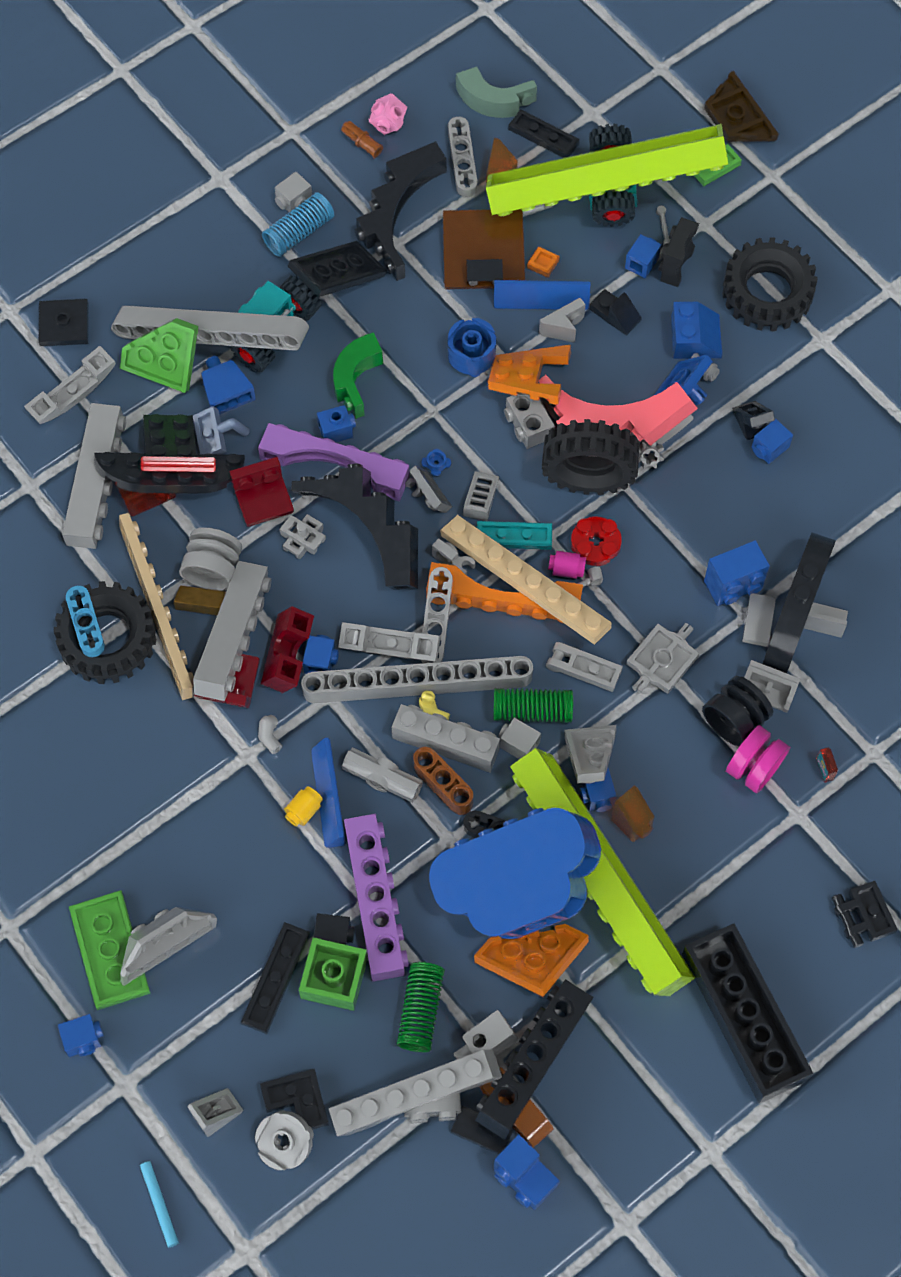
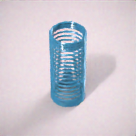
M315 193L305 200L304 203H301V205H298V207H295L294 210L286 214L285 217H282L263 231V240L272 253L281 257L287 250L289 251L290 248H293V246H296L297 243L299 244L300 241L305 239L306 236L315 232L322 224L324 225L325 222L334 218V210L330 202L322 194Z

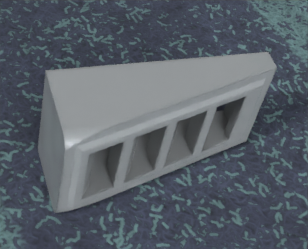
M475 471L464 504L463 516L488 521L499 476ZM480 479L484 481L492 482V484L489 485L478 482V480ZM476 487L488 489L489 492L476 490ZM474 494L487 497V500L474 497ZM472 502L484 504L485 506L473 505Z

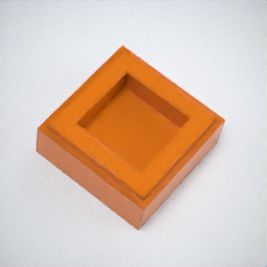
M538 247L528 262L527 268L548 278L559 262L560 256Z

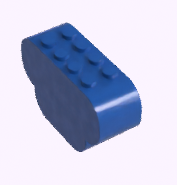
M539 808L530 811L528 817L522 820L515 818L504 822V827L494 830V828L481 831L478 834V838L473 840L466 838L455 842V847L439 854L431 865L429 873L430 886L436 902L443 910L452 914L468 916L473 927L484 935L517 939L569 919L582 909L587 897V886L584 877L593 872L597 867L601 857V845L594 826L585 817L561 808L546 810Z

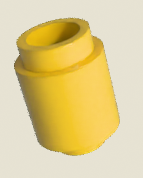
M309 786L304 790L301 789L284 808V811L287 813L285 818L296 827L299 824L305 826L321 807L320 803L323 801V798Z

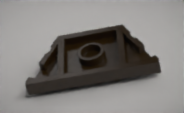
M731 71L728 74L727 80L720 84L715 94L711 95L705 102L704 110L715 125L722 124L723 135L727 142L778 140L779 133L736 73Z

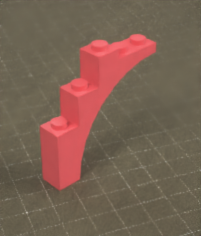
M547 375L538 380L539 383L554 384ZM678 382L655 396L626 405L604 406L587 403L561 390L559 404L553 409L560 417L556 421L557 424L570 425L571 420H576L578 423H583L584 419H590L592 423H599V420H603L606 425L618 424L620 430L627 428L630 430V433L633 432L640 442L645 440L651 446L698 408Z

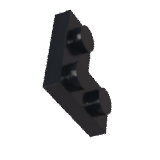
M315 1068L260 1083L267 1113L295 1106L297 1115L302 1117L312 1130L329 1125Z

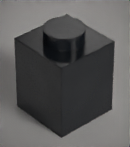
M317 913L313 938L348 945V942L353 943L355 926H351L350 917Z

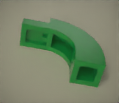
M374 332L349 343L338 356L334 366L333 379L337 402L344 401L347 411H352L355 419L365 416L364 403L355 385L357 378L364 371L383 364V351Z

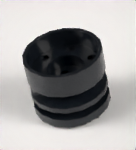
M737 675L732 677L728 684L721 688V694H715L702 707L703 715L713 730L725 741L735 746H740L758 725L763 726L764 721L769 720L774 712L765 694L751 681Z

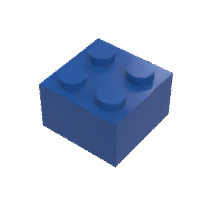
M755 540L710 558L704 582L717 606L724 603L729 605L736 602L741 596L760 592L764 586L770 565Z

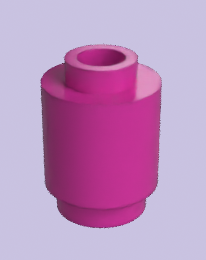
M556 550V555L550 556L548 570H553V576L573 579L583 577L586 557H580V554Z

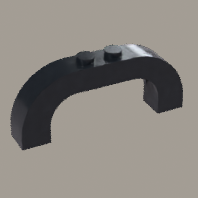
M811 532L767 649L763 665L784 673L788 672L836 540Z

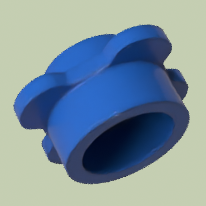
M434 449L428 453L427 457L422 459V466L427 467L433 476H439L442 470L451 466V460L446 458L445 453L441 450Z

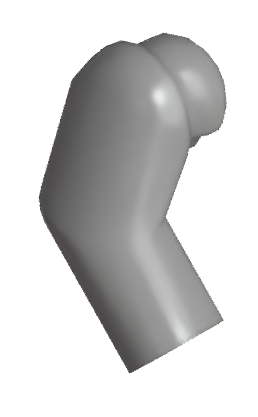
M268 715L259 721L258 738L272 754H276L282 748V744L273 736L278 720L274 715Z

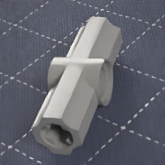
M353 747L346 754L342 764L343 770L366 780V783L380 792L389 791L412 803L419 795L423 785L422 780L399 770L398 766L392 761L382 757L376 759Z

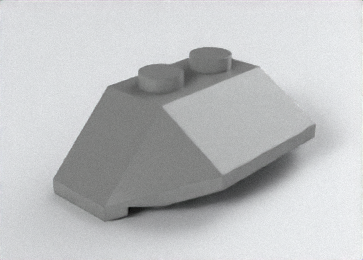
M175 907L170 911L168 909L161 911L154 917L155 920L148 925L141 924L133 929L128 938L120 973L123 986L216 928V916L212 913Z

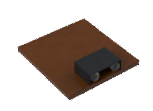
M521 209L513 210L511 214L506 216L492 215L491 210H443L445 289L494 288V280L525 281L523 211Z

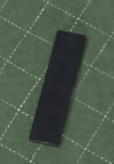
M284 922L241 1020L242 1025L265 1034L268 1033L310 936L309 931Z

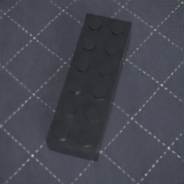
M735 923L685 945L682 956L696 977L695 981L758 1103L765 1102L809 1081L814 1073Z

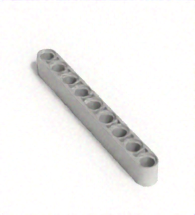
M139 306L121 307L111 326L112 331L117 336L137 339L178 318L199 326L197 344L298 350L309 329V325L305 320L295 316Z
M525 656L317 671L304 675L301 685L304 698L310 703L422 695L424 691L444 694L494 690L495 687L499 689L522 688L529 685L532 681L533 663ZM517 669H524L527 673L519 675L515 671ZM491 671H499L501 675L493 677L489 673ZM466 673H473L475 674V677L472 679H467L463 675ZM447 675L450 678L446 681H441L437 677ZM414 677H421L424 679L422 682L415 683L412 681ZM388 679H396L398 681L393 685L386 683ZM362 681L372 682V684L367 687H363L360 685ZM337 683L346 684V686L341 689H337L334 687V685ZM311 685L320 686V688L315 691H311L308 689V687Z

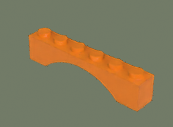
M431 562L429 577L431 572L437 567L447 568L453 576L450 604H455L460 608H481L486 612L502 611L512 616L529 615L539 620L546 618L556 619L563 623L521 592H504L491 589L475 582L455 565ZM440 572V575L434 578V580L438 581V590L432 589V593L439 592L447 595L448 590L443 591L442 587L443 582H448L449 578L445 577L444 572ZM428 577V583H427V588H426V600H427V593H428L429 577ZM563 581L554 582L581 601L583 584ZM436 597L432 600V603L443 605L445 600Z

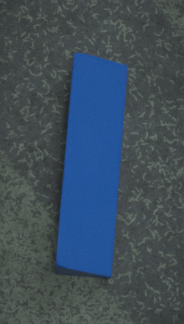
M494 280V308L560 309L578 298H581L586 304L585 310L589 309V281Z
M328 737L314 746L311 754L316 789L323 798L319 810L324 845L326 848L344 846L345 838L331 742Z

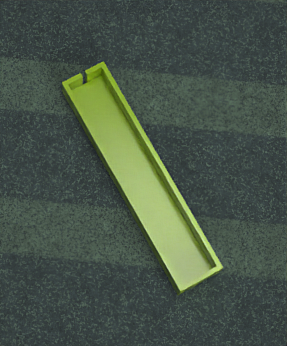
M722 124L489 174L486 191L492 215L506 216L511 214L513 210L529 211L541 204L553 206L558 204L560 200L576 201L588 194L600 196L605 194L607 190L623 191L628 189L630 185L647 186L658 179L670 181L675 179L677 175L686 174V176H693L699 174L700 170L710 169V171H717L723 169L724 165H728Z
M535 748L510 766L514 772L512 778L521 789H525L528 794L526 800L533 810L539 808L544 810L561 808L585 817L594 826L601 845V857L593 872L584 877L587 886V896L590 900L594 899L599 906L597 912L605 923L609 922L614 930L612 932L614 940L619 946H624L629 955L626 958L635 970L638 969L642 974L643 979H641V982L650 994L670 996L694 980L696 977L554 756Z

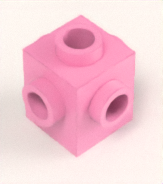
M392 93L376 100L371 108L372 113L369 122L384 135L398 131L403 125L407 106Z

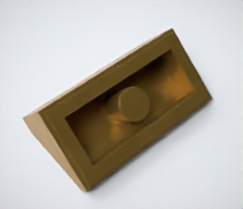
M180 585L174 599V606L176 610L218 615L226 592Z

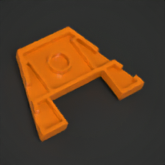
M571 345L496 355L488 379V389L515 396L518 395V392L529 394L530 399L539 401L540 397L547 398L550 404L558 405L561 396V384L538 383L543 364H569Z

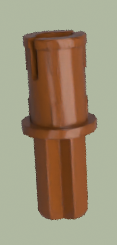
M351 121L343 124L341 131L352 139L357 147H362L373 158L381 154L383 146L371 138L368 131H362Z

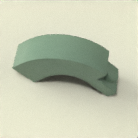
M478 67L456 73V89L465 104L480 114L495 118L514 117L519 112V107L536 102L537 86L534 80L510 88H497L488 84L483 79Z

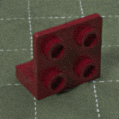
M278 457L229 471L232 486L246 526H253L294 512V507L282 477Z
M242 654L243 663L241 670L235 672L236 681L232 692L228 691L225 701L198 695L194 696L209 701L250 708L260 659L255 656Z

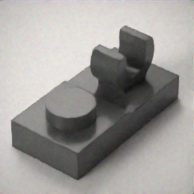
M415 465L409 470L414 478L408 479L405 485L412 488L417 484L416 491L412 493L414 497L419 498L424 494L426 497L425 503L433 511L437 510L446 513L452 508V505L427 469Z

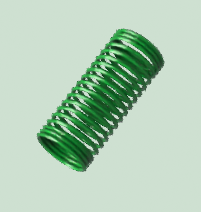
M495 687L493 720L501 721L503 711V719L506 721L508 706V721L510 722L513 705V718H516L517 710V718L520 721L522 705V721L524 722L527 701V721H530L531 709L532 722H534L536 704V721L539 722L541 700V722L544 721L545 707L546 722H548L550 704V721L552 723L555 699V722H558L560 703V722L562 723L564 703V722L571 723L573 720V690L564 689L561 693L560 689L558 692L554 689L552 694V690L549 689L547 694L546 689L544 692L540 689L538 694V690L535 689L533 694L532 688L530 692L526 688L524 694L522 688L519 695L518 688L516 691L512 688L511 694L510 689L507 688L505 698V689Z
M413 962L410 964V975L408 976V985H406L407 994L405 995L404 1009H402L403 1014H401L402 1018L400 1019L401 1028H399L400 1033H398L396 1042L397 1046L402 1049L414 1052H429L432 1050L433 1042L431 1040L434 1034L432 1030H435L434 1025H436L435 1020H437L436 1015H438L436 1011L439 1005L437 1001L440 1000L441 986H443L441 982H443L445 969L437 964L428 962ZM415 980H421V981L431 982V983H438L439 985H434V984H430V983L418 982V981H415ZM415 985H421V986H426V987L437 988V989H439V990H434V989L424 988V987H418V986H415ZM415 990H421V991H426V992H434V993H437V994H436V995H433V994L425 993V992H417V991H415ZM414 995H421V996H426V997H434V998H436V999H430V998H425V997H417V996H414ZM412 999H418V1000H422V1001L433 1002V1003H436V1004H430V1003H425V1002H417V1001H414V1000H412ZM411 1004H418V1005H422V1006L433 1007V1008H435V1009H429V1008H425V1007H417V1006H414V1005H411ZM411 1009H418V1010H422V1011H429V1012H433V1013H435V1014H429V1013H424V1012H418V1011H414V1010H411ZM411 1014H418V1015H422V1016H429V1017H432V1018L429 1019V1018H424V1017H418V1016H414V1015H411ZM410 1019H418V1020H422V1021H429V1022H432V1023L418 1022V1021H413V1020H410ZM410 1024H418V1025L428 1026V1027H431V1028L418 1027V1026H413V1025H410ZM410 1029L424 1030V1031H428V1032H430V1033H423V1032L413 1031V1030H410ZM409 1034L424 1035V1036H427V1037H430V1038H423V1037L414 1036V1035H409Z

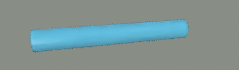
M151 1161L142 1163L140 1168L167 1246H175L179 1242Z

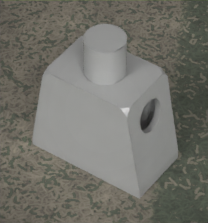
M497 1010L464 1034L462 1038L466 1045L453 1054L457 1060L481 1050H493L495 1056L517 1043L519 1039L504 1016ZM486 1040V1044L482 1048H478L479 1042Z

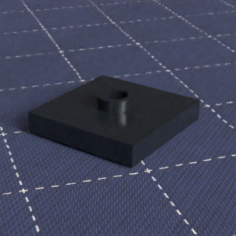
M88 300L39 301L38 342L40 347L88 344Z

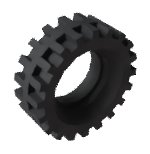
M770 237L769 242L763 243L761 238L756 239L753 246L746 242L743 244L742 252L736 249L733 253V258L729 259L722 293L723 298H727V309L734 308L733 317L736 320L739 317H743L745 319L744 325L747 327L754 323L758 325L757 330L762 331L763 326H770L772 332L777 331L778 325H783L784 329L790 328L792 320L799 323L802 315L808 313L816 290L817 276H814L816 267L815 264L809 265L811 257L808 254L802 256L800 254L801 247L798 245L793 249L788 246L789 241L783 240L782 244L775 243V238ZM757 273H775L786 279L790 285L791 293L787 298L778 302L762 301L750 293L747 281Z
M584 419L583 423L571 420L570 425L560 423L557 429L551 428L549 435L546 434L544 437L543 476H548V482L550 483L557 482L558 488L563 489L567 487L570 488L569 492L573 493L577 490L584 491V495H589L590 492L604 495V491L616 493L617 488L625 490L628 488V483H635V478L638 476L640 444L637 442L635 435L630 436V430L627 428L620 430L619 425L615 423L610 426L606 425L603 420H599V423H592L590 419Z
M100 581L99 587L94 589L91 588L90 584H87L84 587L89 592L96 617L106 615L119 616L128 624L130 635L126 644L114 653L100 654L97 657L86 656L79 645L68 604L64 600L61 604L63 612L62 614L56 613L57 627H54L55 642L66 665L70 666L71 671L75 675L78 673L82 674L83 679L90 682L91 678H96L98 684H104L105 679L112 678L113 683L120 682L119 676L124 674L129 679L134 676L133 669L138 667L142 670L145 667L144 659L152 657V645H156V628L149 606H146L141 595H135L133 588L128 586L124 590L118 582H114L113 587H107L105 581ZM75 596L79 609L84 608L81 596ZM83 616L79 619L78 625L86 627L92 621V618L90 616Z

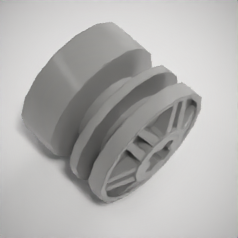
M194 529L190 534V542L186 547L188 553L184 555L181 563L180 576L185 581L199 588L218 591L227 590L235 570L234 566L239 561V555L242 551L241 542L229 533L218 529Z

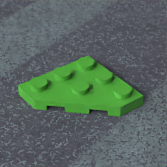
M175 318L127 343L122 348L120 369L186 393L190 389L199 326Z

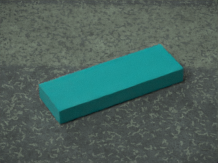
M477 521V529L504 548L552 550V523Z

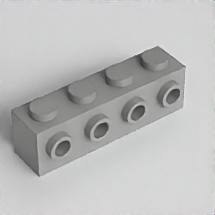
M401 704L392 725V739L418 748L429 747L438 755L491 773L500 750V738H497L494 733L474 730L470 725L463 722L454 723L448 721L446 717L437 713L433 715L425 713L421 708L414 705L405 706Z

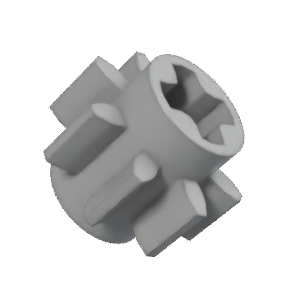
M642 440L639 449V462L642 461L643 469H646L647 466H653L656 469L659 460L664 461V456L660 453L664 450L663 445L659 444L656 446L655 442L650 446L645 440Z

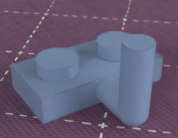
M214 406L193 415L200 454H223L227 452L223 433L230 429L235 430L242 436H247L250 432L248 427L234 418L221 423L219 410Z

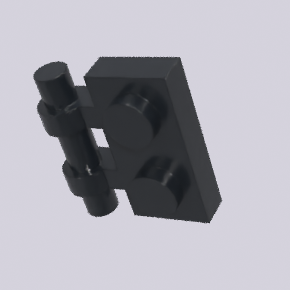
M876 881L850 889L848 893L852 899L851 901L845 902L842 894L832 897L835 905V914L841 918L845 927L844 934L847 939L851 940L854 948L864 944L860 936L862 933L867 932L872 942L897 932L898 929ZM857 910L862 923L855 925L850 912Z

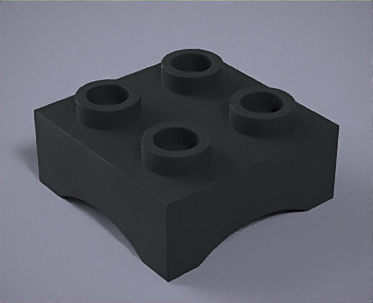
M681 217L678 225H673L669 235L671 240L669 244L665 243L660 256L662 260L658 271L662 272L661 282L675 287L679 286L682 277L681 267L687 259L692 257L695 249L692 238L698 230L699 223Z

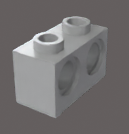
M518 393L517 396L512 395L506 398L504 414L509 423L512 422L515 426L514 431L518 441H523L527 449L543 443L545 435H549V430L555 426L540 399L539 401L530 399V395ZM519 408H525V409H527V410L521 411V410H518V409H519ZM535 427L537 430H530L528 428Z

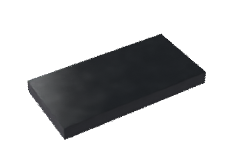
M358 241L292 259L287 266L318 297L385 277L387 272L386 268Z

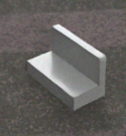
M813 603L804 629L842 638L847 625L848 611Z

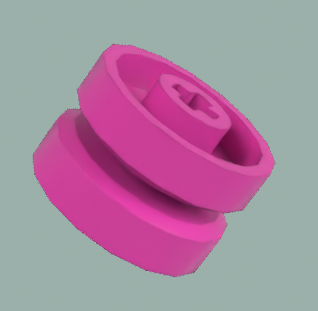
M760 725L741 743L726 768V772L737 780L743 778L749 772L745 780V786L756 794L772 778L791 748L780 739L774 740L767 747L771 739V733Z

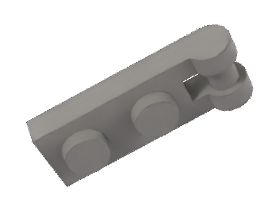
M555 643L552 649L553 656L548 659L545 665L547 669L553 672L564 673L611 692L614 691L623 666L566 644ZM569 657L570 660L566 663L562 661V658Z

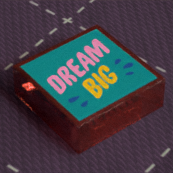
M829 747L820 749L816 760L824 783L833 781L838 768L832 751Z

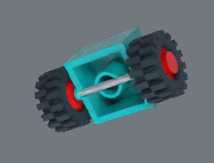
M614 123L613 126L605 124V127L600 125L598 129L594 128L589 134L590 152L631 144V131L628 127L625 128L624 125L618 127V124ZM636 184L630 185L628 189L623 191L607 190L605 194L600 196H591L589 194L593 220L597 221L599 225L603 223V226L611 224V227L615 226V224L621 226L623 222L627 224L629 220L632 221L635 217V207H637Z
M289 276L280 287L267 281L263 287H259L255 291L253 298L247 304L245 303L240 307L238 313L279 316L297 315V317L307 321L322 306V300L297 276ZM230 347L231 351L234 352V356L238 357L241 363L244 362L247 368L250 367L252 371L256 370L258 373L263 372L275 358L273 349Z

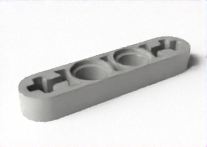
M454 117L448 123V135L456 190L460 196L471 197L477 192V176L469 123L463 117ZM456 127L461 129V135L457 136ZM464 144L467 146V149L459 151L455 146ZM460 163H468L470 168L462 170L458 165ZM464 178H468V185L470 187H465Z
M437 567L430 574L423 625L424 634H428V627L432 623H439L442 626V634L440 635L441 646H439L437 662H442L444 658L453 586V576L444 567ZM440 572H444L445 577L449 578L448 582H443L442 587L443 591L448 590L447 595L439 592L432 593V589L438 590L439 584L434 578L435 576L438 577ZM436 597L443 598L446 603L445 608L440 612H436L431 608V602ZM421 660L422 663H429V661Z

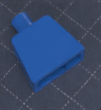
M212 356L206 360L205 364L208 369L203 371L201 376L209 407L214 406L217 408L220 415L256 400L253 385L233 360L221 363L218 356Z

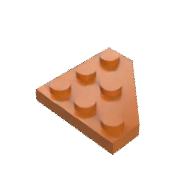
M567 924L556 925L554 930L543 932L538 930L517 939H501L499 936L490 937L474 955V961L476 964L544 997L589 942L588 934Z

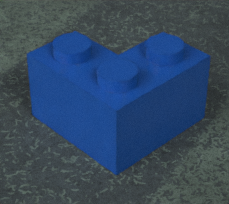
M518 1135L495 1158L494 1171L496 1174L494 1177L505 1188L510 1185L517 1192L515 1198L525 1208L531 1206L536 1210L557 1188L559 1180L539 1161L540 1155Z

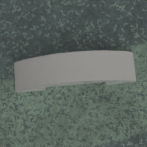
M101 346L82 359L83 366L47 395L42 391L24 406L39 424L60 416L78 404L110 373L116 362Z
M342 622L338 648L437 662L441 636Z

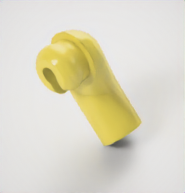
M424 691L419 698V706L423 712L431 715L437 713L449 720L450 713L437 708L434 700L435 694L432 691Z

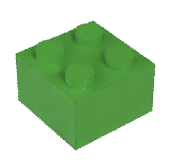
M313 938L299 988L301 999L355 1011L368 960L367 950Z

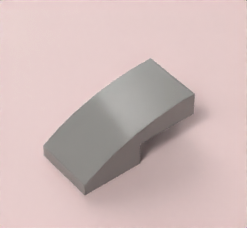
M750 594L742 642L768 647L775 597Z

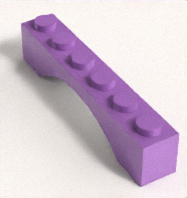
M268 423L258 447L260 460L264 461L278 457L280 465L283 467L305 461H324L338 464L347 468L348 464H362L365 469L371 472V488L374 492H384L388 497L396 501L401 500L406 487L405 483L410 477L409 465L402 460H391L382 457L376 452L368 453L352 445L344 446L335 443L329 438L321 439L314 437L308 432H297L281 424L274 425Z

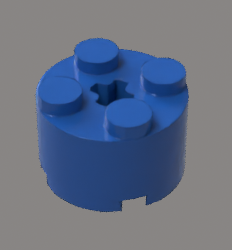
M472 318V320L464 321L463 319L456 322L448 333V361L461 373L469 374L472 377L480 376L481 373L487 371L494 363L496 356L495 331L485 320Z

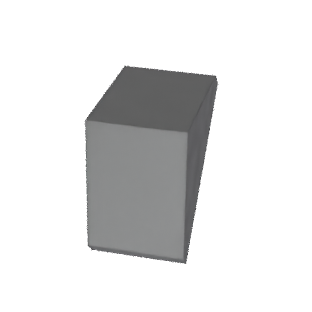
M228 1088L190 1103L188 1106L192 1116L207 1137L244 1111Z

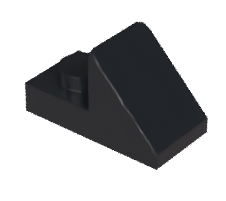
M604 289L589 305V310L626 336L642 319L625 292L617 298Z
M756 401L732 408L735 418L747 440L753 439L757 433L767 426L768 422L775 420L773 411Z

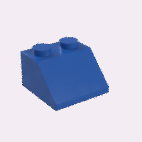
M674 302L671 315L674 359H691L695 353L699 354V356L708 355L710 358H722L719 314L699 302Z

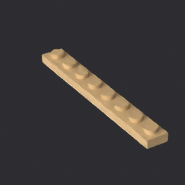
M129 513L119 515L120 531L147 605L151 611L182 700L192 698L194 676L192 672L188 673L185 665L188 664L184 650L179 651L177 645L179 643V636L176 628L171 629L169 623L171 621V614L168 606L163 607L161 602L163 593L160 585H155L153 580L156 577L152 563L148 564L145 557L148 556L145 543L139 542L138 536L140 531L136 521L132 522Z
M459 515L441 529V536L594 645L611 629V622Z

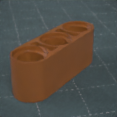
M429 747L417 749L413 757L415 773L454 813L458 815L469 813L473 807V791L470 786L433 749ZM422 759L432 761L429 766L419 764ZM441 777H446L450 782L442 785L437 780ZM462 795L467 797L468 800L465 803H458L455 801V798Z
M502 1067L499 1068L501 1073L504 1074L506 1072ZM492 1082L479 1086L483 1094L491 1095L494 1090L490 1086ZM498 1097L502 1104L511 1105L507 1098ZM531 1099L512 1127L532 1148L554 1130L549 1120Z

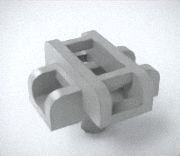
M308 514L302 521L290 515L280 528V534L287 538V541L283 544V550L290 551L298 559H301L307 551L315 554L320 544L326 540V536L321 533L324 528L323 523ZM311 523L312 525H314V526H316V527H315V528H312L311 526H309V524Z

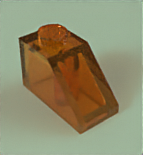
M494 138L486 183L489 174L518 168V160L499 138Z
M634 785L615 802L611 820L634 842L639 837L644 839L652 832L655 817L639 789Z

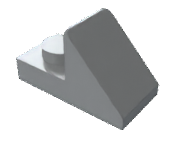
M578 298L540 319L539 333L544 337L575 342L576 329L573 325L578 324L584 318L586 304L581 298Z

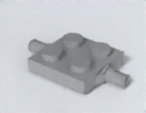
M685 623L679 632L675 633L657 624L629 657L626 665L641 676L635 685L632 686L635 691L637 690V693L641 694L650 683L669 694L699 657V652L689 646L685 640L693 631L691 625L688 627L689 624Z

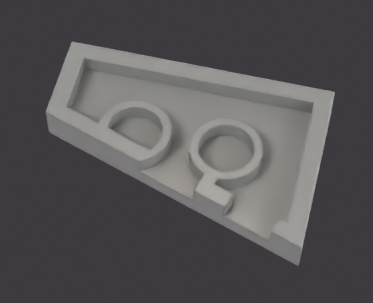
M616 725L565 730V741L577 783L604 781L616 737Z

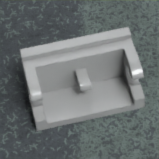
M751 660L744 678L755 684L765 694L773 708L788 713L800 678Z

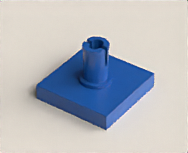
M708 355L679 361L653 396L678 382L694 404L699 405L705 400L704 398L707 397V393L700 388L697 382L713 361Z

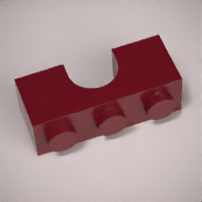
M293 606L277 615L260 684L281 693L298 686L303 662L296 659V654L301 644L309 639L314 615Z

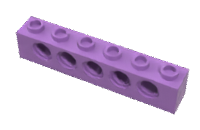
M376 814L344 819L372 982L405 976L404 967H408L409 964L406 950L401 951L399 941L404 940L402 925H396L394 915L399 914L397 898L391 899L390 889L394 888L392 872L386 873L385 864L390 863L387 847L382 848L380 838H385L383 823H377ZM366 841L374 843V847L369 850L362 849L360 846ZM374 866L379 869V872L375 875H368L365 873V870L368 867ZM374 892H380L384 895L379 901H373L369 898ZM382 917L386 918L389 922L384 927H378L374 924L375 920ZM388 943L394 948L390 953H382L379 951V947L382 944Z

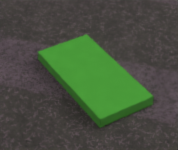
M120 890L69 906L96 1009L100 1010L150 994L145 973L125 986L121 983V968L128 938L133 930L122 891Z

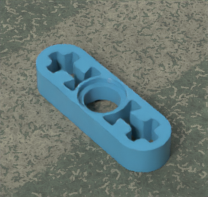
M74 586L67 591L66 601L79 645L86 656L97 657L104 651L105 644L88 590L83 586ZM75 596H81L84 608L79 609ZM83 616H90L92 623L89 626L82 627L78 625L79 619ZM87 634H92L95 642L94 648H90Z

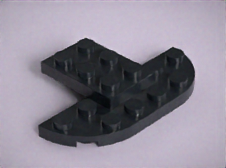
M182 414L143 415L145 453H94L96 469L104 479L107 476L109 479L117 482V487L139 493L198 494L216 492L227 488V484L232 481L229 471L244 467L245 455L196 454L193 415ZM141 457H214L216 460L215 472H146L141 470Z

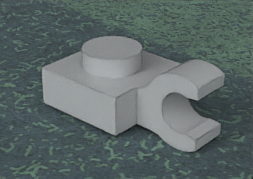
M438 538L432 545V557L440 563L455 565L465 575H467V571L462 568L464 565L475 568V560L469 556L459 557L457 549L451 543H444Z

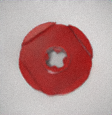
M589 517L577 522V526L573 529L571 536V548L573 553L580 554V557H586L585 564L591 566L606 565L620 552L622 537L615 521L603 517ZM593 537H599L603 541L599 542L598 546H595L594 542L589 540Z

